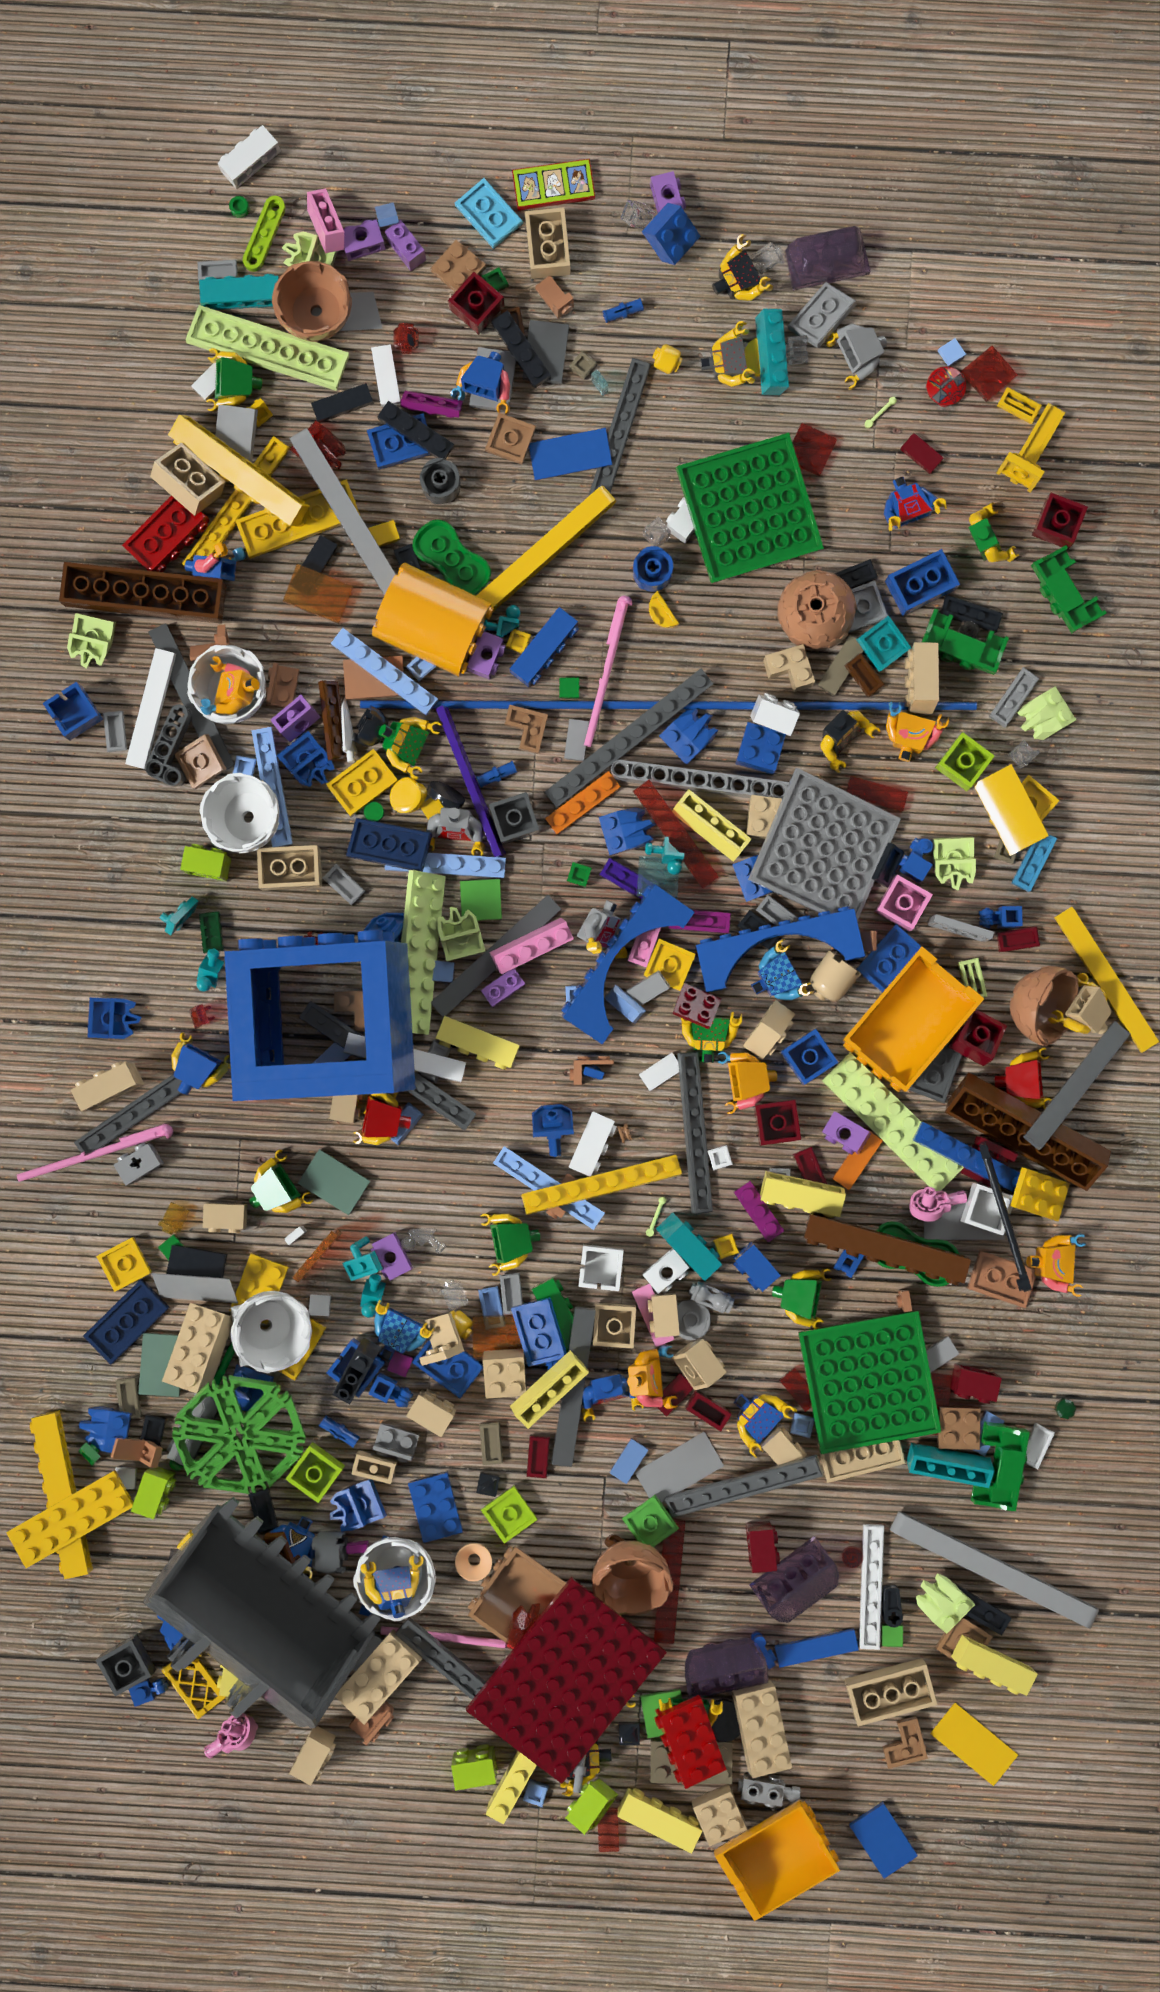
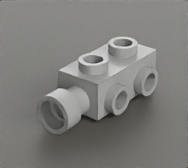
M750 1773L744 1774L743 1779H739L737 1792H741V1800L748 1804L764 1803L765 1806L770 1808L782 1807L783 1800H788L790 1803L798 1801L801 1790L797 1786L785 1787L784 1781L778 1775L771 1774L769 1778L761 1776L752 1778ZM751 1788H755L757 1791L750 1792L749 1790ZM776 1792L777 1796L770 1795V1793Z

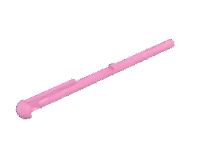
M626 595L621 596L617 601L606 643L610 646L604 665L603 677L599 679L600 685L584 745L588 747L592 746L627 608L632 606L631 598Z
M162 1124L119 1138L121 1142L99 1148L91 1153L85 1154V1152H82L80 1155L17 1174V1179L21 1182L159 1137L166 1136L169 1139L173 1134V1129L169 1124Z
M382 1626L381 1635H388L393 1629L397 1631L399 1628ZM427 1631L438 1641L514 1649L501 1639Z

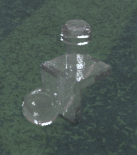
M435 1228L410 1229L407 1232L410 1236L404 1237L401 1241V1247L405 1251H412L416 1247V1241L421 1246L428 1242L436 1249L435 1252L437 1254H440L446 1248V1244L440 1243L433 1236L437 1231Z

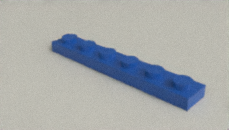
M924 1122L920 1123L913 1141L989 1180L981 1152ZM991 1158L1000 1187L1014 1194L1020 1173Z

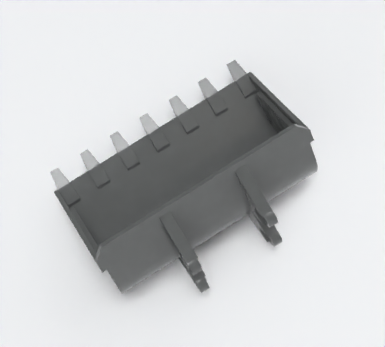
M232 1497L221 1507L217 1505L192 1530L193 1535L180 1547L162 1569L148 1590L143 1603L183 1635L167 1657L172 1662L171 1667L175 1671L179 1672L181 1669H185L204 1651L238 1678L237 1682L230 1689V1694L225 1701V1704L231 1708L229 1713L232 1716L238 1718L256 1700L262 1697L298 1727L308 1726L311 1729L316 1728L375 1634L373 1629L381 1619V1616L372 1613L363 1621L350 1612V1609L358 1599L357 1596L350 1593L340 1602L326 1592L333 1583L334 1578L327 1574L316 1583L303 1574L311 1559L303 1555L293 1564L279 1554L287 1540L279 1536L267 1545L255 1535L263 1520L257 1516L245 1526L231 1515L239 1504V1501Z

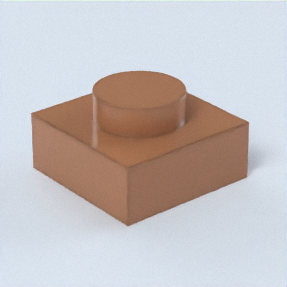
M898 1290L899 1295L896 1296L898 1308L901 1307L903 1312L912 1311L909 1290Z

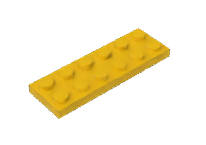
M347 479L340 481L342 487L344 488L345 492L347 493L348 497L350 498L351 502L353 503L354 507L359 513ZM319 489L299 497L310 505L299 526L287 527L279 521V517L270 515L265 510L235 520L249 558L260 556L341 526L321 490Z
M116 1470L6 1533L25 1568H28L131 1509L133 1501Z

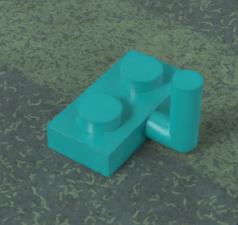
M192 896L187 902L184 900L179 905L178 911L175 914L172 912L170 915H167L163 912L159 919L167 924L165 932L172 935L175 931H180L183 923L195 912L199 901Z
M366 1236L350 1246L354 1258L342 1263L351 1281L377 1273L383 1269L375 1251L361 1254L359 1249L370 1242Z

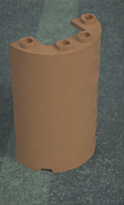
M509 1546L503 1555L504 1558L502 1560L499 1558L492 1567L494 1570L490 1577L487 1575L480 1586L483 1588L478 1597H474L469 1603L468 1608L470 1611L468 1616L514 1648L566 1582L516 1546Z

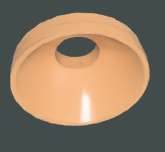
M469 1543L458 1551L455 1567L462 1578L468 1581H479L489 1574L492 1567V1557L484 1545ZM471 1554H477L480 1557V1563L472 1565L469 1563L468 1557Z

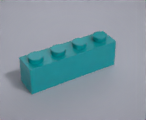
M265 274L259 277L246 275L240 278L226 276L221 279L206 277L199 280L200 304L213 310L273 307L272 294L279 277L274 274Z
M764 308L755 317L762 395H781L789 387L782 309Z
M912 1442L907 1456L909 1473L989 1488L994 1473L992 1461L989 1457L939 1449Z

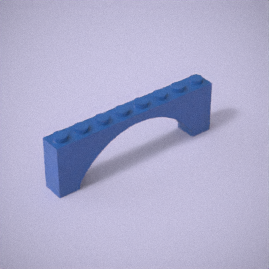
M654 883L651 886L647 885L644 889L642 900L632 906L630 910L632 914L628 920L625 918L618 927L621 929L619 933L610 938L607 943L609 947L605 953L602 951L596 958L597 964L594 969L590 968L584 976L585 982L582 986L578 985L575 988L573 999L571 1002L567 1001L561 1009L563 1012L561 1016L600 1044L605 1042L614 1029L609 1024L606 1016L604 983L610 964L617 953L630 940L649 930L666 926H680L684 928L694 914L693 910Z
M850 906L839 908L838 912L830 914V911L818 913V917L810 918V915L799 917V921L793 923L790 920L781 921L778 923L779 926L776 927L764 925L754 932H751V929L739 931L737 936L725 934L719 936L720 939L712 941V938L700 940V944L696 945L706 992L710 993L727 989V981L741 958L759 943L777 936L802 935L818 939L842 954L845 962L865 958L855 909H850Z

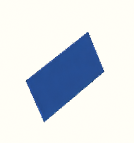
M606 428L532 442L529 446L535 480L612 465Z

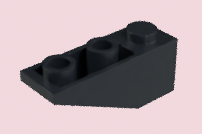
M363 1338L332 1395L350 1405L382 1347Z

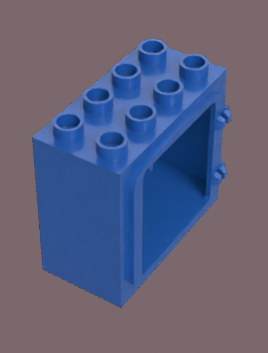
M383 930L359 931L358 943H355V935L318 934V945H316L315 937L283 936L278 937V948L276 940H263L262 938L238 940L239 951H224L233 1101L381 1094L416 1089L407 943L394 942V932H383ZM361 962L366 1060L284 1065L279 981L280 968L284 966ZM268 988H271V1000H269L270 990ZM272 1050H274V1059H275V1062H272V1060H273V1051H272Z

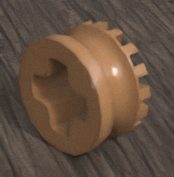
M627 1123L623 1127L617 1126L622 1143H625L626 1140L631 1141L632 1138Z

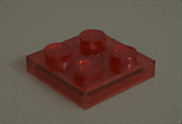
M993 345L961 371V374L986 403L1018 376Z
M801 423L792 442L799 467L821 476L837 438Z

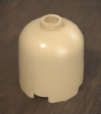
M829 950L813 972L810 983L814 990H816L814 995L822 1001L825 999L838 1001L848 992L861 973Z

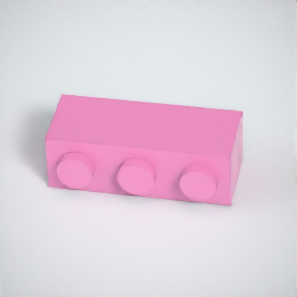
M321 189L307 192V211L325 253L344 250V230L327 190Z

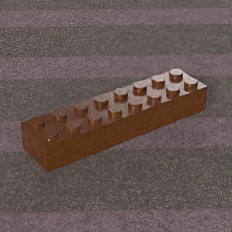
M64 562L59 602L65 607L222 624L227 585L223 579Z
M970 1072L967 1073L948 1100L945 1113L1085 1191L1089 1190L1108 1167L1111 1155L1110 1150L1062 1123L1042 1149L1038 1150L1023 1136L1042 1112Z
M809 1213L803 1235L807 1239V1243L819 1246V1243L826 1244L827 1249L839 1252V1248L844 1249L848 1255L859 1257V1254L866 1256V1260L879 1263V1260L886 1261L885 1264L887 1266L897 1269L899 1265L904 1266L908 1272L919 1274V1271H922L929 1278L939 1280V1277H943L947 1283L959 1286L960 1282L965 1284L971 1259L964 1255L814 1213Z

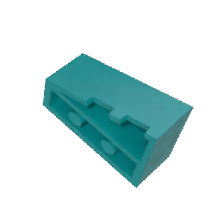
M673 1212L656 1228L666 1242L704 1281L722 1265L718 1260L720 1255L713 1248L708 1250L705 1246L707 1242L701 1235L695 1236L692 1233L694 1228L687 1221L683 1223Z

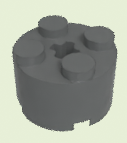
M434 458L423 466L420 473L421 488L425 497L433 504L449 503L460 494L461 481L459 472L451 461L449 462L443 458Z
M320 1531L317 1537H313L312 1550H315V1558L312 1560L313 1571L343 1574L345 1572L346 1566H343V1561H348L346 1551L348 1537H344L345 1531Z

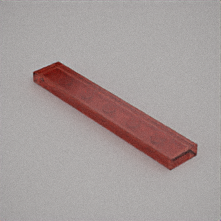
M648 779L632 792L665 837H669V842L678 852L684 853L683 863L701 888L706 887L719 876L651 781Z
M673 1519L679 1529L663 1540L662 1556L665 1558L670 1570L673 1590L665 1603L656 1609L653 1640L656 1643L674 1644L686 1523L682 1519Z

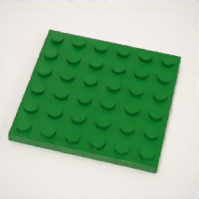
M789 433L676 467L711 584L824 549Z
M918 1310L798 1332L821 1454L941 1433Z

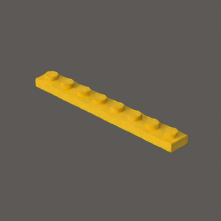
M677 1155L531 1191L522 1194L521 1197L526 1215L680 1176L682 1171Z

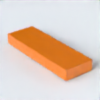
M871 1133L859 1155L855 1152L853 1155L848 1154L832 1179L847 1190H850L883 1140Z

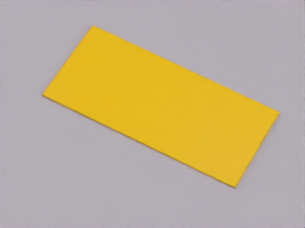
M956 1703L951 1706L930 1733L993 1786L1018 1756L1016 1752Z

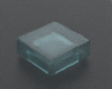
M595 370L591 373V381L600 394L604 396L608 393V383L601 373Z

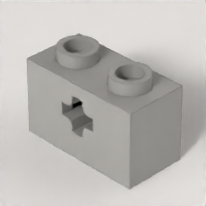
M143 1142L134 1148L135 1152L132 1154L125 1153L117 1158L118 1162L114 1164V1167L126 1186L131 1185L164 1164L152 1143L146 1145ZM136 1159H141L140 1166L134 1165L137 1162Z

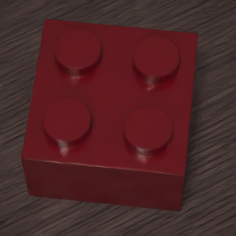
M473 272L448 300L449 310L478 335L505 306L504 296L476 272Z
M1051 492L1045 499L1031 536L1060 547L1066 545L1068 547L1067 550H1069L1075 542L1088 506Z
M976 1009L955 1033L949 1048L985 1066L994 1059L1007 1025Z
M796 1100L754 1106L760 1146L801 1140Z
M954 1364L949 1387L960 1398L970 1399L972 1396L978 1399L979 1402L990 1404L991 1401L997 1402L1002 1378L994 1372Z
M770 1521L745 1523L749 1565L752 1573L777 1571V1565L780 1564V1555L777 1547H775V1544H778V1534L775 1527H772Z

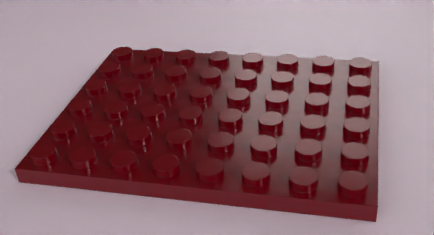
M571 1577L468 1704L466 1712L562 1784L667 1652Z

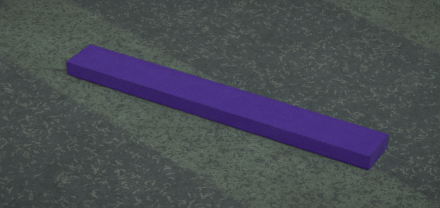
M442 705L436 711L494 857H502L506 855L505 850L501 844L448 707Z

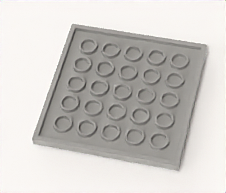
M796 768L748 880L818 913L830 911V914L838 912L839 908L850 906V909H855L858 921L874 884L872 879L874 871L887 844L891 843L901 818Z

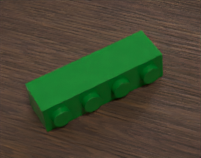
M551 1277L532 1287L531 1290L537 1300L551 1298L566 1352L568 1353L574 1316L570 1309L573 1308V1305L568 1297L564 1298L561 1292L564 1288L560 1280L555 1281L554 1277Z

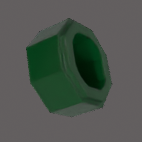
M1062 1398L1056 1402L1054 1410L1060 1418L1069 1419L1075 1415L1076 1406L1071 1400Z

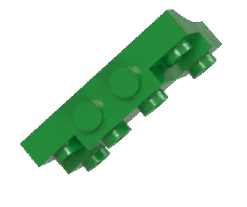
M1065 545L1035 561L1031 567L1041 582L1040 592L1044 598L1049 600L1052 612L1058 615L1059 619L1062 618L1072 634L1100 619L1107 612L1100 609L1097 604L1099 600L1097 596L1084 603L1083 598L1066 572V569L1073 566L1076 561L1075 559L1071 560L1066 552L1068 547Z
M934 609L921 643H938V656H941V659L945 662L952 663L953 661L960 664L959 666L963 669L971 670L977 668L995 675L1009 637H999L990 630L985 642L948 629L953 615L949 614V616L938 613V609Z
M984 1422L981 1442L984 1445L996 1446L993 1459L994 1473L989 1488L973 1485L971 1501L975 1505L991 1506L1016 1512L1020 1485L1024 1482L1023 1468L1027 1464L1026 1451L1030 1434L1027 1429L1008 1427L1001 1423Z

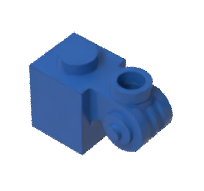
M915 837L909 847L912 851L908 856L905 854L899 863L901 866L899 872L917 883H921L933 865L923 859L922 855L931 852L933 844L929 839L920 840Z
M1002 906L997 908V911L990 910V908L979 911V925H982V927L990 928V926L998 925V929L1023 926L1022 906Z
M382 1373L377 1375L368 1393L385 1403L392 1399L396 1406L406 1408L414 1395L409 1388L396 1385L398 1381Z

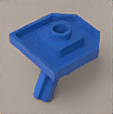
M383 913L373 918L363 931L383 930V932H394V942H401L404 913Z
M562 1104L543 1105L532 1113L533 1137L547 1136L550 1156L557 1157L561 1155V1135L574 1134L572 1109Z
M239 1364L236 1365L233 1376L269 1382H273L274 1379L273 1376L245 1366L241 1367ZM239 1386L235 1389L240 1407L246 1412L264 1394L261 1389Z

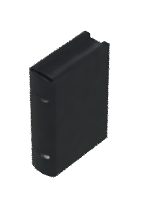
M174 1244L171 1246L166 1274L223 1278L228 1254Z

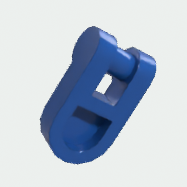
M843 1249L833 1268L837 1271L845 1272L846 1276L852 1278L864 1255L859 1254V1257L848 1255L846 1250ZM846 1258L853 1261L851 1266L844 1263Z
M758 1631L751 1634V1641L770 1670L776 1666L774 1661L777 1658L771 1649L766 1650V1640L763 1635Z

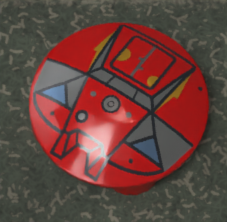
M945 366L937 368L930 374L926 390L934 402L941 407H947L961 400L966 390V382L960 371L953 367Z

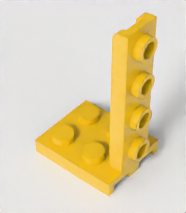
M1048 403L1019 454L1009 452L996 474L1000 475L1002 473L1011 478L1010 482L1016 485L1018 483L1022 484L1031 493L1045 472L1036 463L1066 412Z

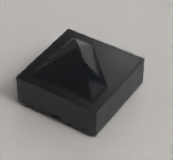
M480 1472L476 1493L496 1497L500 1476Z
M619 1722V1745H640L639 1722Z

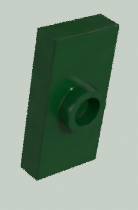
M220 912L199 913L203 953L206 954L209 949H217L219 952H223L224 945Z

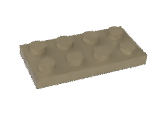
M651 1739L650 1783L682 1784L676 1781L673 1773L676 1770L675 1765H671L667 1753L670 1752L669 1748L664 1746L661 1739ZM717 1741L727 1770L698 1784H732V1741Z

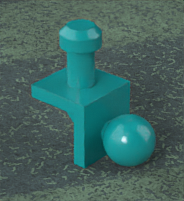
M516 605L509 606L506 609L507 617L500 616L498 624L485 620L483 624L485 626L484 632L486 630L497 632L496 636L502 638L515 628H519L520 621L518 618L521 614L519 607Z
M669 837L664 838L662 846L652 845V843L645 845V853L647 855H651V853L662 854L661 863L668 864L667 870L670 874L677 875L681 872L684 853H680L669 842Z
M209 949L199 966L196 985L202 992L208 991L211 987L216 988L219 973L225 964V961L218 959L220 953L217 949Z
M372 1274L369 1279H366L362 1292L360 1307H362L361 1312L363 1316L371 1318L376 1314L375 1308L378 1301L381 1300L380 1304L382 1303L386 1283L381 1282L379 1274Z

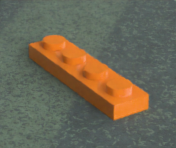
M608 771L547 816L545 820L556 835H558L620 789L621 786Z

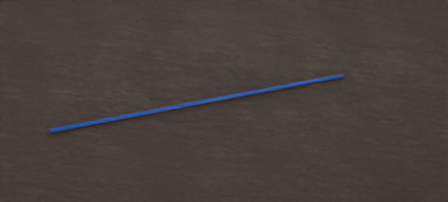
M360 700V708H370V705L375 708L416 709L407 701ZM438 701L432 709H437L442 705L448 707V709H508L509 705L524 709H593L595 701ZM603 701L601 709H650L659 701ZM692 701L683 709L753 710L756 702ZM890 702L792 703L795 704L797 710H889ZM892 702V708H898L899 702ZM900 702L901 710H908V707H905V702ZM938 702L935 710H977V702Z

